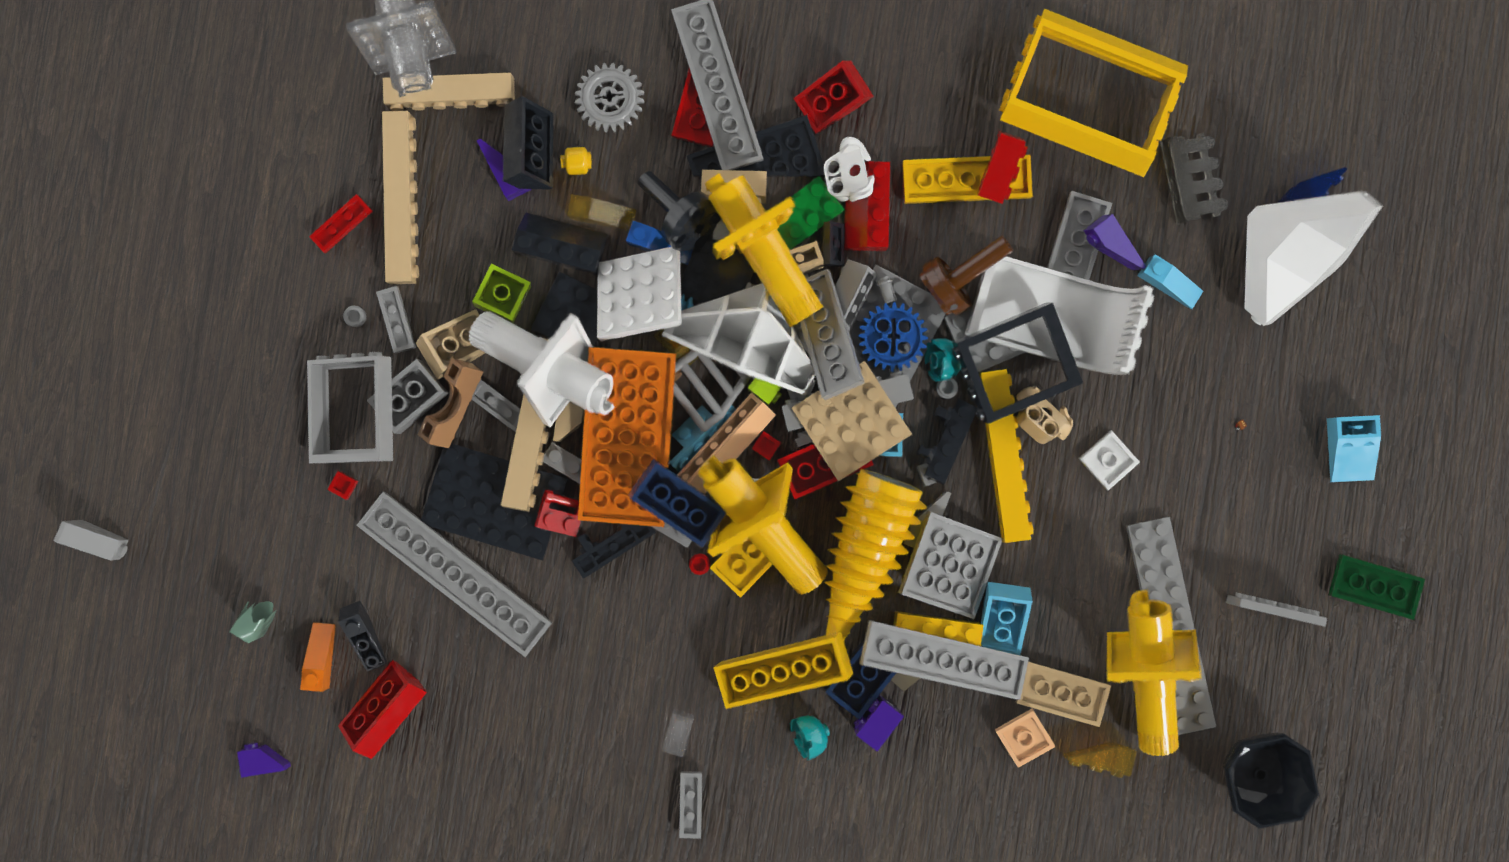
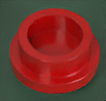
M695 554L689 561L690 570L697 575L705 574L710 568L709 558L705 554Z

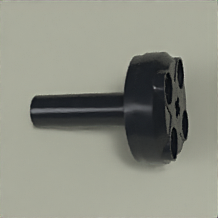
M645 172L640 177L638 185L667 212L662 225V235L666 242L678 251L700 250L704 247L707 239L712 235L721 220V217L708 198L709 196L703 192H693L680 199L653 172Z

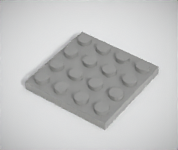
M927 511L898 593L975 619L1003 538Z

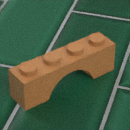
M455 358L451 359L444 374V378L450 386V396L441 410L425 417L418 432V436L425 442L440 447H450L474 391L480 382L483 374L481 369L470 362Z

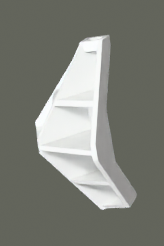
M1366 191L1256 206L1247 216L1245 309L1252 315L1251 319L1258 325L1272 324L1335 272L1351 254L1382 208V205Z
M763 283L682 310V325L664 328L662 336L733 369L807 396L808 391L811 392L815 385V372L811 360L808 358L794 327H789Z

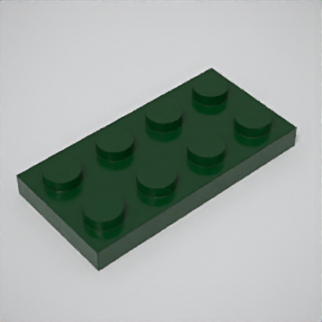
M1339 554L1328 595L1414 620L1425 579Z

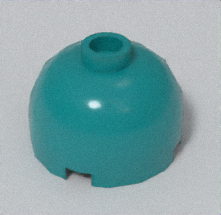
M946 338L931 339L932 342L926 344L927 350L925 352V364L930 362L931 370L927 371L929 376L935 382L955 377L960 371L961 364L959 360L954 358L952 348H954L953 341Z
M808 715L791 720V732L795 731L797 738L793 740L801 756L809 761L821 755L828 744L827 736L830 735L827 725L825 723L822 724L818 718Z

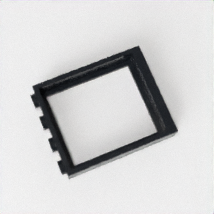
M1044 303L952 342L954 346L952 353L954 358L959 360L962 367L960 368L961 376L964 380H967L970 387L967 389L972 401L975 400L977 405L975 409L980 421L983 420V422L988 424L1083 384L1053 303ZM1043 317L1066 381L993 412L969 347Z

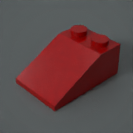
M841 61L793 99L803 115L808 116L815 134H818L859 108L874 96L852 61Z

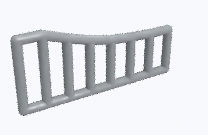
M800 322L793 326L796 333L801 329ZM692 349L676 362L675 373L680 369L684 372L715 414L704 421L676 383L674 384V396L699 429L706 432L724 418L752 376L734 369L740 376V379L732 388L710 357ZM697 356L728 395L721 407L688 365Z

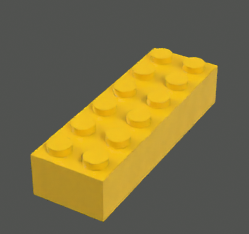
M841 632L724 660L713 667L726 709L846 681L853 675Z

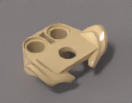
M1035 386L1027 387L1021 390L1016 395V398L1020 401L1043 390ZM1047 400L1022 409L1017 415L1019 426L1041 444L1048 443L1056 437L1065 440L1073 426V419L1069 416L1067 408L1062 406L1059 412ZM1042 408H1047L1050 411V415Z

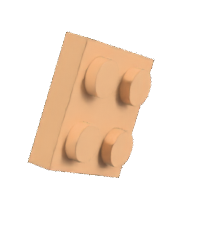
M1033 708L995 729L1018 768L1055 747L1054 742Z

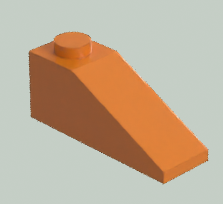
M313 623L302 668L300 690L323 692L329 689L336 624Z

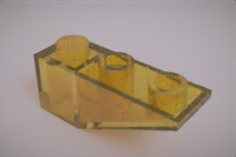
M1109 742L1066 752L1063 756L1073 766L1081 767L1084 764L1090 766V770L1100 773L1103 770L1111 771L1110 775L1123 778L1124 775L1131 777L1137 751L1132 747Z

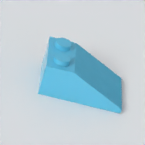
M994 582L987 583L981 624L984 625L981 647L1020 655L1032 605V595L1029 587Z

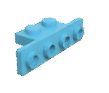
M703 405L697 409V412L704 421L712 416ZM731 405L724 418L706 432L701 431L693 419L689 417L672 434L684 448L669 462L670 465L680 472L733 414L736 408Z

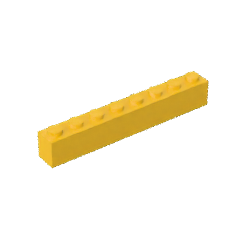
M1007 369L979 373L993 412L1015 403L1014 396L1010 395L1009 386H1012L1011 374H1007ZM1011 414L990 424L985 423L1003 543L1031 540V534H1033L1032 522L1028 521L1027 514L1030 513V504L1028 500H1025L1024 493L1027 492V483L1025 479H1022L1021 472L1024 471V462L1022 458H1019L1018 450H1021V441L1019 437H1016L1015 431L1018 428L1017 417Z

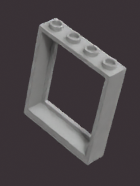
M369 352V356H364V353H352L349 358H347V355L338 354L333 355L334 359H330V356H316V360H307L309 463L393 461L391 357L382 356V352ZM374 367L376 448L330 450L328 370Z

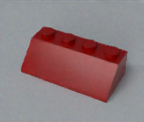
M868 161L865 162L867 176L874 175L875 178L873 192L866 198L853 202L850 200L845 201L844 250L886 251L889 246L890 162ZM854 165L850 169L851 176H857L860 173L859 165Z
M392 660L338 727L352 751L372 759L427 692L418 679L396 661Z

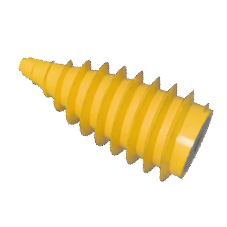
M861 469L860 473H856L858 479L855 486H845L852 493L851 501L840 502L848 510L845 517H835L843 524L842 532L831 533L839 540L838 548L828 549L835 555V564L825 565L833 572V580L824 582L831 587V598L825 599L830 602L826 635L841 632L843 640L850 634L854 624L861 621L860 615L862 612L873 609L870 600L884 596L879 586L881 584L893 583V579L887 572L889 569L901 568L895 557L896 555L908 554V550L902 545L903 540L915 539V536L908 528L910 525L921 524V521L914 513L916 510L927 509V506L920 500L923 493L920 489L894 478Z

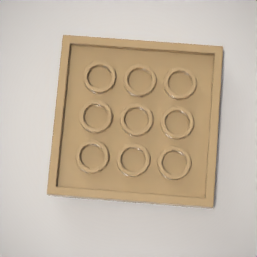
M865 361L859 364L864 384L828 400H824L820 390L792 407V410L838 481L912 435Z

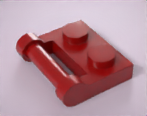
M545 490L534 526L577 537L581 520H578L579 499H572L554 494L553 491ZM553 502L573 507L575 511L572 514L549 508V505Z

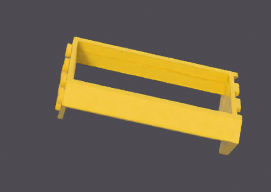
M1044 9L1042 15H1037L1032 26L1035 28L1033 34L1029 33L1021 53L1024 58L1022 62L1017 61L1014 68V74L1010 81L1013 84L1011 90L1006 89L999 108V111L1002 112L1000 120L1144 177L1155 158L1159 141L1162 140L1168 125L1167 121L1170 116L1168 112H1173L1179 97L1178 93L1181 88L1179 83H1184L1187 77L1188 65ZM1041 35L1167 85L1161 96L1159 109L1150 124L1149 135L1142 148L1016 98Z

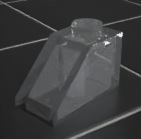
M673 710L662 749L663 752L683 757L694 715Z

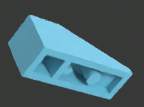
M1156 254L1149 257L1145 263L1146 267L1141 269L1137 276L1189 309H1193L1203 290L1175 266Z

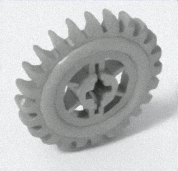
M603 63L602 69L595 65V72L587 70L589 76H581L584 83H578L577 87L581 90L575 92V95L580 97L575 100V104L581 105L577 112H584L582 120L589 118L588 126L596 123V130L598 131L603 126L605 133H607L609 126L612 127L614 133L616 132L617 125L624 130V122L632 126L630 117L637 120L638 116L635 111L642 112V108L638 104H644V100L638 97L644 95V91L638 90L642 83L635 82L637 75L630 76L631 69L623 72V65L616 69L615 63H611L610 68L607 67L606 63ZM607 82L613 83L612 87L607 86L603 88L601 85ZM616 84L619 85L624 91H617L615 89ZM600 87V94L594 95L596 89ZM609 95L613 97L611 102L607 101ZM620 100H624L623 105L619 108ZM602 103L603 110H600L595 104ZM607 109H608V110L617 109L616 111H613V112H606Z

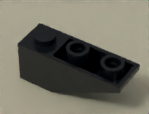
M361 601L340 608L338 623L366 671L368 672L387 664L370 617Z

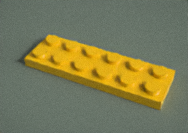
M1025 155L1024 159H1019L1017 166L1020 167L1016 180H1011L1009 187L1012 188L1009 199H1028L1033 197L1031 155ZM991 156L903 160L904 204L989 200L978 196L977 192Z

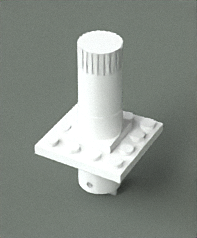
M491 311L483 312L473 322L469 332L470 344L522 374L517 384L543 424L551 427L570 401L589 412L607 414L614 408V405L607 401L612 391L613 378L608 373L588 363L589 347L593 346L576 316L570 314L561 323L556 334L548 341L531 334Z

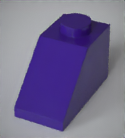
M258 742L244 745V749L237 752L241 778L284 771L291 767L288 760L266 744L258 746Z

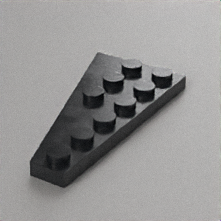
M807 115L755 132L763 155V161L734 169L736 171H766L767 177H825L824 163ZM714 146L686 155L693 177H702V170H722Z

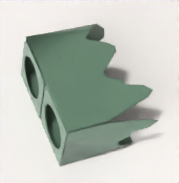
M260 602L254 608L253 604L248 609L247 603L231 628L230 633L247 643L263 637L276 611L273 612L272 602Z

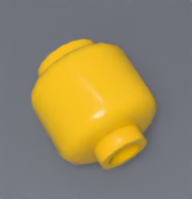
M568 147L565 150V155L560 156L561 168H566L568 175L587 174L588 169H592L591 152H587L585 147Z

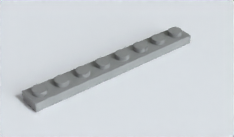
M551 443L544 454L543 462L580 484L582 460L558 445ZM665 523L664 527L651 526L686 548L692 542V540L667 523Z

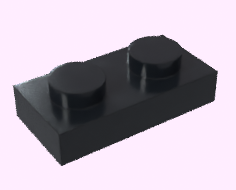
M832 221L824 222V265L844 266V224Z

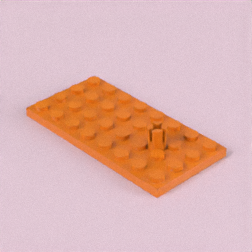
M589 347L588 363L608 373L613 378L612 391L607 401L611 402L614 408L607 414L585 410L578 520L664 527V521L631 500L628 494L653 459L669 469L676 354Z

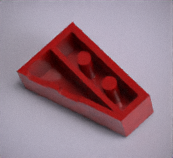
M999 130L997 134L998 139L994 149L991 151V158L985 169L977 194L983 198L1003 204L1004 199L1008 200L1012 191V188L1009 187L1011 180H1016L1020 167L1017 166L1019 159H1024L1028 146H1025L1026 141L1023 138Z

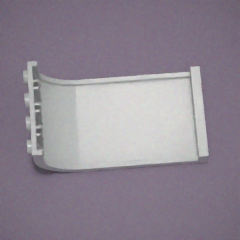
M1006 256L982 273L965 335H971L1044 303H1053L1077 367L1114 375L1129 374V371H1132L1135 366L1136 358H1133L1135 350H1138L1141 345L1142 337H1139L1141 329H1144L1147 324L1148 316H1146V311L1152 305L1154 299L1152 294L1153 288L1142 286L1137 289H1126L1108 286ZM1043 317L986 340L1060 362Z

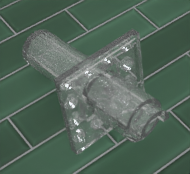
M374 0L375 16L346 23L348 33L374 74L378 75L389 72L392 87L398 91L399 97L406 96L405 93H415L431 89L434 79L429 60L457 53L455 45L432 0L422 1L418 4L414 0Z

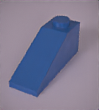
M636 221L632 222L626 239L628 245L647 252L671 247L663 237L662 231ZM693 249L680 251L681 264L688 266Z

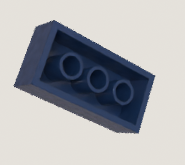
M655 459L651 461L628 494L631 500L702 548L727 514L716 501Z
M865 638L849 657L853 675L846 681L829 684L824 688L825 693L857 719L863 716L897 673L860 664Z

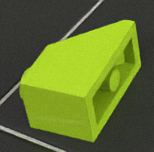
M755 378L748 387L749 392L753 393L768 406L771 402L775 404L782 395L779 392L780 386L759 378Z

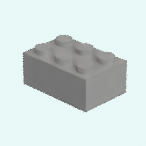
M416 359L392 379V427L395 434L403 433L449 394L422 360ZM374 394L367 401L375 410Z

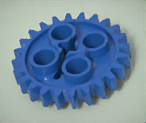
M893 302L891 308H889L887 303H884L883 310L876 306L877 313L869 311L868 314L871 319L864 318L863 321L867 325L859 327V329L864 331L863 334L858 335V338L864 339L863 342L859 343V346H865L866 348L862 355L867 353L870 355L867 362L872 359L875 360L873 367H876L879 363L882 364V371L887 366H889L890 372L894 371L895 366H897L899 371H902L903 364L910 368L909 361L911 360L916 364L918 361L915 356L922 357L924 354L920 349L927 348L922 341L928 340V337L923 336L922 333L928 329L921 328L920 326L924 320L918 321L916 319L919 313L911 314L912 307L907 311L904 310V303L900 308H897L896 302ZM892 318L896 320L894 335L898 336V339L894 341V356L890 355L892 340L887 337L892 333ZM885 321L888 324V330L884 332L878 330L877 322ZM904 321L909 324L910 329L908 332L900 331L898 326L900 322ZM884 342L888 348L887 352H878L876 349L877 343ZM900 343L908 345L909 351L907 354L899 352L898 345Z

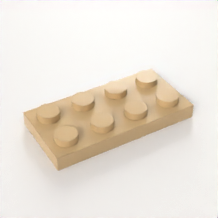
M1028 661L1021 699H1016L1015 702L1100 727L1111 685Z

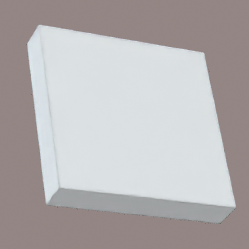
M1112 430L1078 458L1106 490H1110L1140 463Z

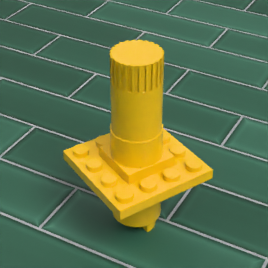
M720 173L710 178L705 183L706 190L711 193L708 198L731 233L713 245L712 253L717 260L719 258L725 260L734 254L736 248L740 254L743 253L789 327L794 326L823 308V305L778 232L779 226L787 222L790 218L789 216L793 213L792 209L795 204L791 197L766 212L744 175L728 183H725Z
M715 455L710 457L701 466L698 474L704 480L703 487L727 513L711 535L708 552L711 556L714 557L720 553L724 554L737 543L741 544L749 538L798 594H806L817 588L825 579L828 569L784 516L793 471L790 464L787 462L764 477L754 481L736 459H728L721 463Z
M1141 590L1132 594L1130 599V606L1128 607L1129 631L1107 632V680L1117 683L1133 681L1139 749L1148 755L1164 756L1176 752V749L1179 747L1175 693L1176 680L1194 681L1195 679H1201L1196 630H1173L1171 606L1163 601L1149 600L1148 590Z

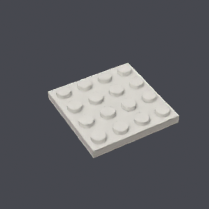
M667 247L599 263L597 338L600 341L682 325L680 251Z

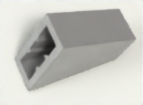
M84 520L62 521L54 538V542L111 561L120 560L126 554L128 549L126 545L129 541Z

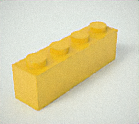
M895 611L893 624L895 627L981 646L984 626L979 622Z

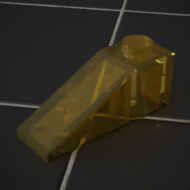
M571 194L567 215L570 220L630 230L632 222L635 221L637 210L595 198Z

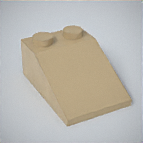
M476 309L425 332L418 338L416 345L436 379L444 377L452 358L471 362L485 354V352L472 346L469 341L471 326L476 318L479 317Z

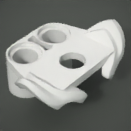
M854 137L844 138L840 144V151L830 157L824 164L827 189L839 201L850 200L853 202L866 198L873 192L875 178L874 175L867 176L864 159L870 161V155L864 145ZM854 165L860 166V173L857 176L850 175V169ZM839 166V170L833 173L834 169ZM843 186L842 191L837 193L838 188Z

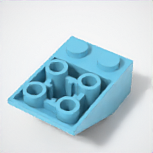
M1380 415L1327 418L1330 482L1374 480L1381 441Z

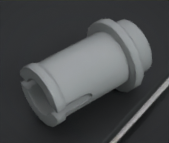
M889 276L878 279L876 286L880 288L884 303L888 304L897 301L891 283L893 279L890 280Z

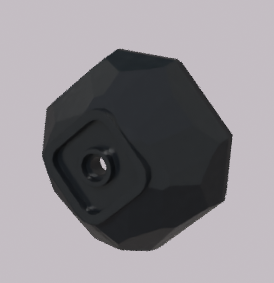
M1284 733L1260 734L1239 740L1233 744L1223 762L1232 811L1259 829L1302 821L1319 796L1310 750ZM1258 771H1262L1261 777H1257Z

